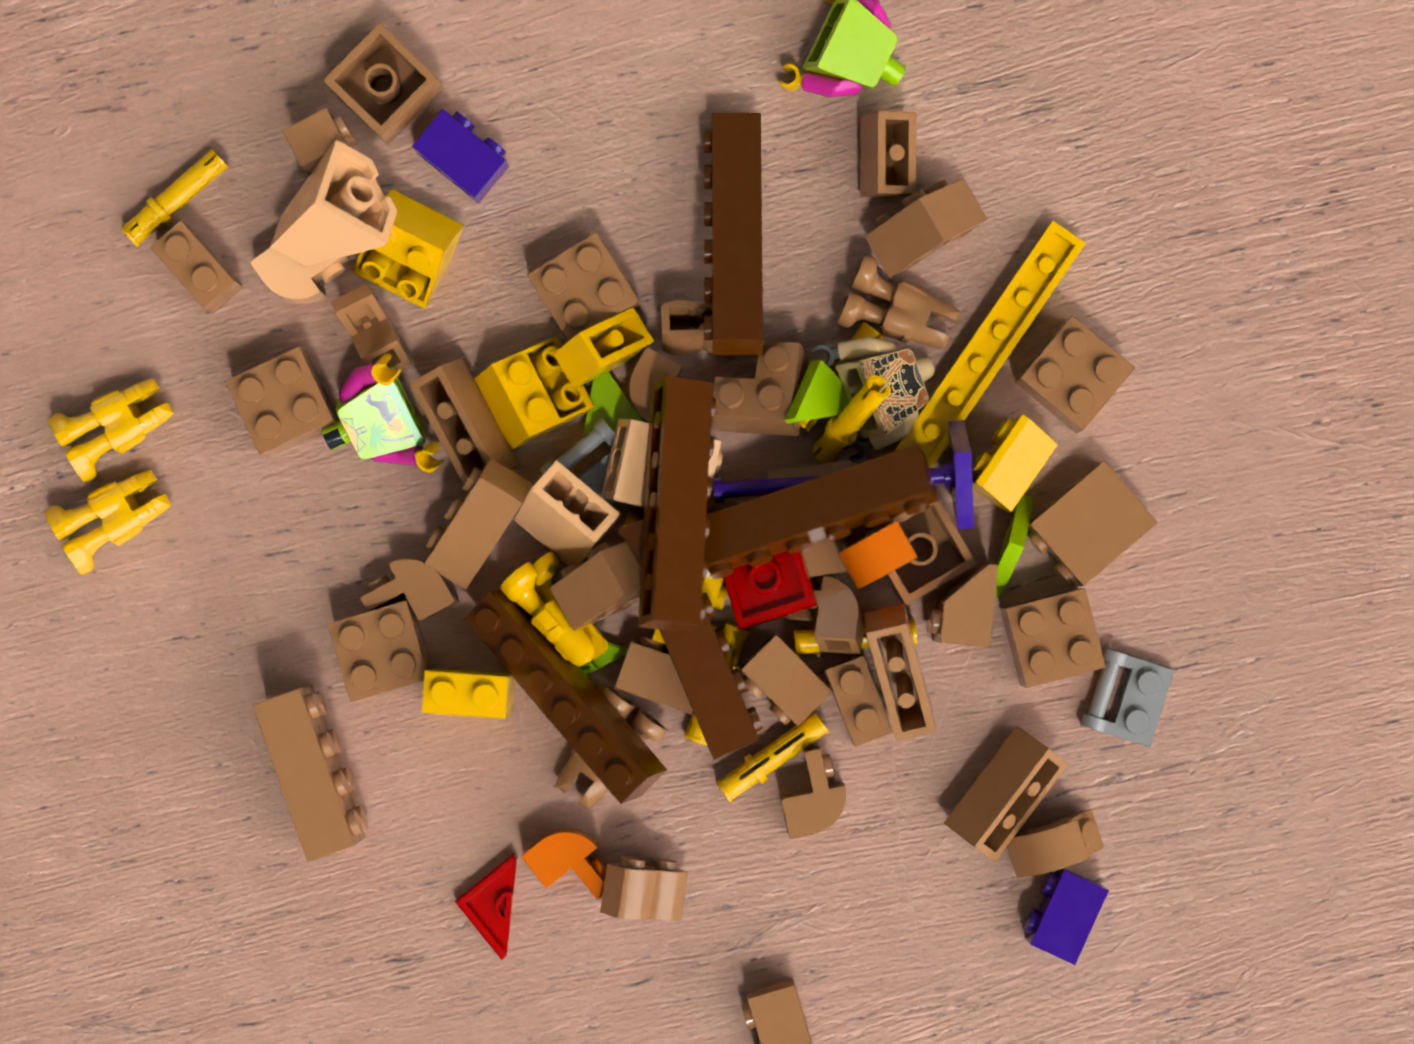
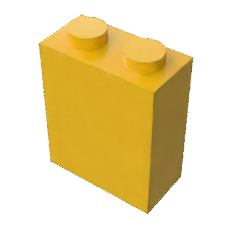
M448 668L426 670L424 672L421 713L506 719L513 714L515 679L510 673Z

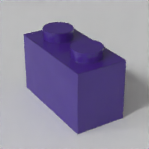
M442 109L412 147L421 158L479 204L508 169L509 166L503 158L506 151L491 138L487 137L482 141L471 131L475 126L459 112L456 111L451 116Z
M1066 868L1056 870L1055 873L1049 872L1040 891V894L1044 895L1042 903L1038 910L1033 908L1026 919L1023 931L1027 932L1025 939L1030 945L1075 965L1109 890Z

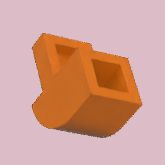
M898 521L892 522L837 553L857 589L876 581L917 558Z
M558 829L543 836L521 855V858L546 889L570 869H573L597 900L603 896L607 867L598 857L592 861L588 856L599 845L591 835L578 829Z

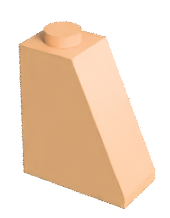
M336 139L281 215L270 247L304 266L384 247L388 242L397 209L390 196L384 197L375 179L379 173L372 159Z

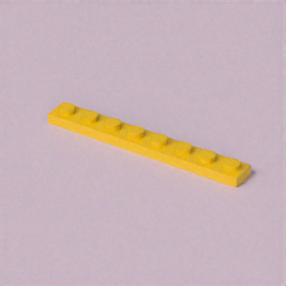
M1054 221L1049 224L924 406L907 437L900 441L894 452L919 444L926 455L929 468L934 466L949 444L948 421H965L1086 243Z

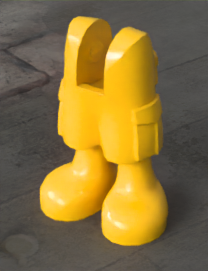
M154 378L144 380L121 391L119 389L110 391L90 402L91 411L85 414L67 417L63 413H55L47 418L55 438L63 448L75 443L81 436L99 426L105 428L104 433L65 451L70 464L84 483L96 477L97 470L95 465L100 456L112 448L120 454L126 452L135 445L140 444L146 438V434L174 415L169 402L152 408L144 414L139 409L137 404L149 399V397L161 390V387Z
M152 470L140 472L118 483L116 481L107 483L88 493V504L81 507L64 510L61 506L53 505L44 511L52 531L60 541L73 535L83 525L97 518L102 520V525L62 544L66 555L81 575H85L93 570V555L98 548L109 540L117 546L122 545L132 537L137 536L143 530V526L161 515L171 506L167 494L149 500L142 506L136 500L134 495L143 492L158 481Z
M551 551L538 559L533 565L528 562L519 567L503 582L500 589L510 601L520 605L532 616L531 623L548 641L555 645V649L565 661L568 660L579 667L605 653L608 649V643L593 623L573 631L550 590V587L553 586L552 577L560 564L559 558Z

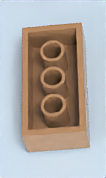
M313 685L252 705L307 862L355 846L366 837L364 830L368 829L367 818L361 806L355 807L350 792L355 790L354 781L347 767L342 769L337 756V753L342 751L340 741L335 730H328L323 715L328 714V708L321 691L315 692Z

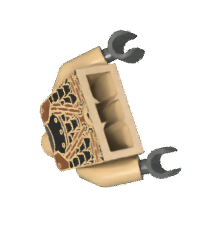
M868 336L839 342L838 347L830 348L824 344H817L810 349V352L825 349L828 353V359L825 364L828 367L833 363V360H841L842 363L837 364L836 368L849 402L872 375L881 376L888 382L880 390V393L886 386L891 387V393L888 398L879 405L859 429L861 437L857 436L852 445L844 447V449H848L855 444L861 445V450L849 457L851 462L861 463L868 457L870 449L874 448L878 451L907 437L919 415L918 410L928 402L929 396L924 381L934 375V366L929 358L920 356L915 359L913 352L909 348L897 350L890 341Z

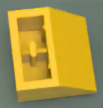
M391 189L385 197H391L397 209V214L388 242L384 247L359 253L353 273L425 309L454 255L464 225Z
M558 335L491 364L474 378L511 450L546 435L594 408L584 385L574 389L553 355L563 346Z
M1023 414L1013 420L1010 418L1006 421L1003 420L990 439L995 446L989 454L986 451L983 455L980 454L972 464L973 490L1006 513L1013 511L1058 445Z

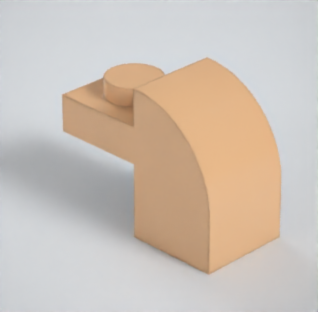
M270 247L249 263L271 291L287 301L307 304L326 297L317 283L322 279L325 283H328L337 278L345 271L343 265L349 261V258L345 256L304 266Z

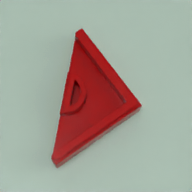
M515 853L511 854L454 901L501 960L508 953L518 858Z

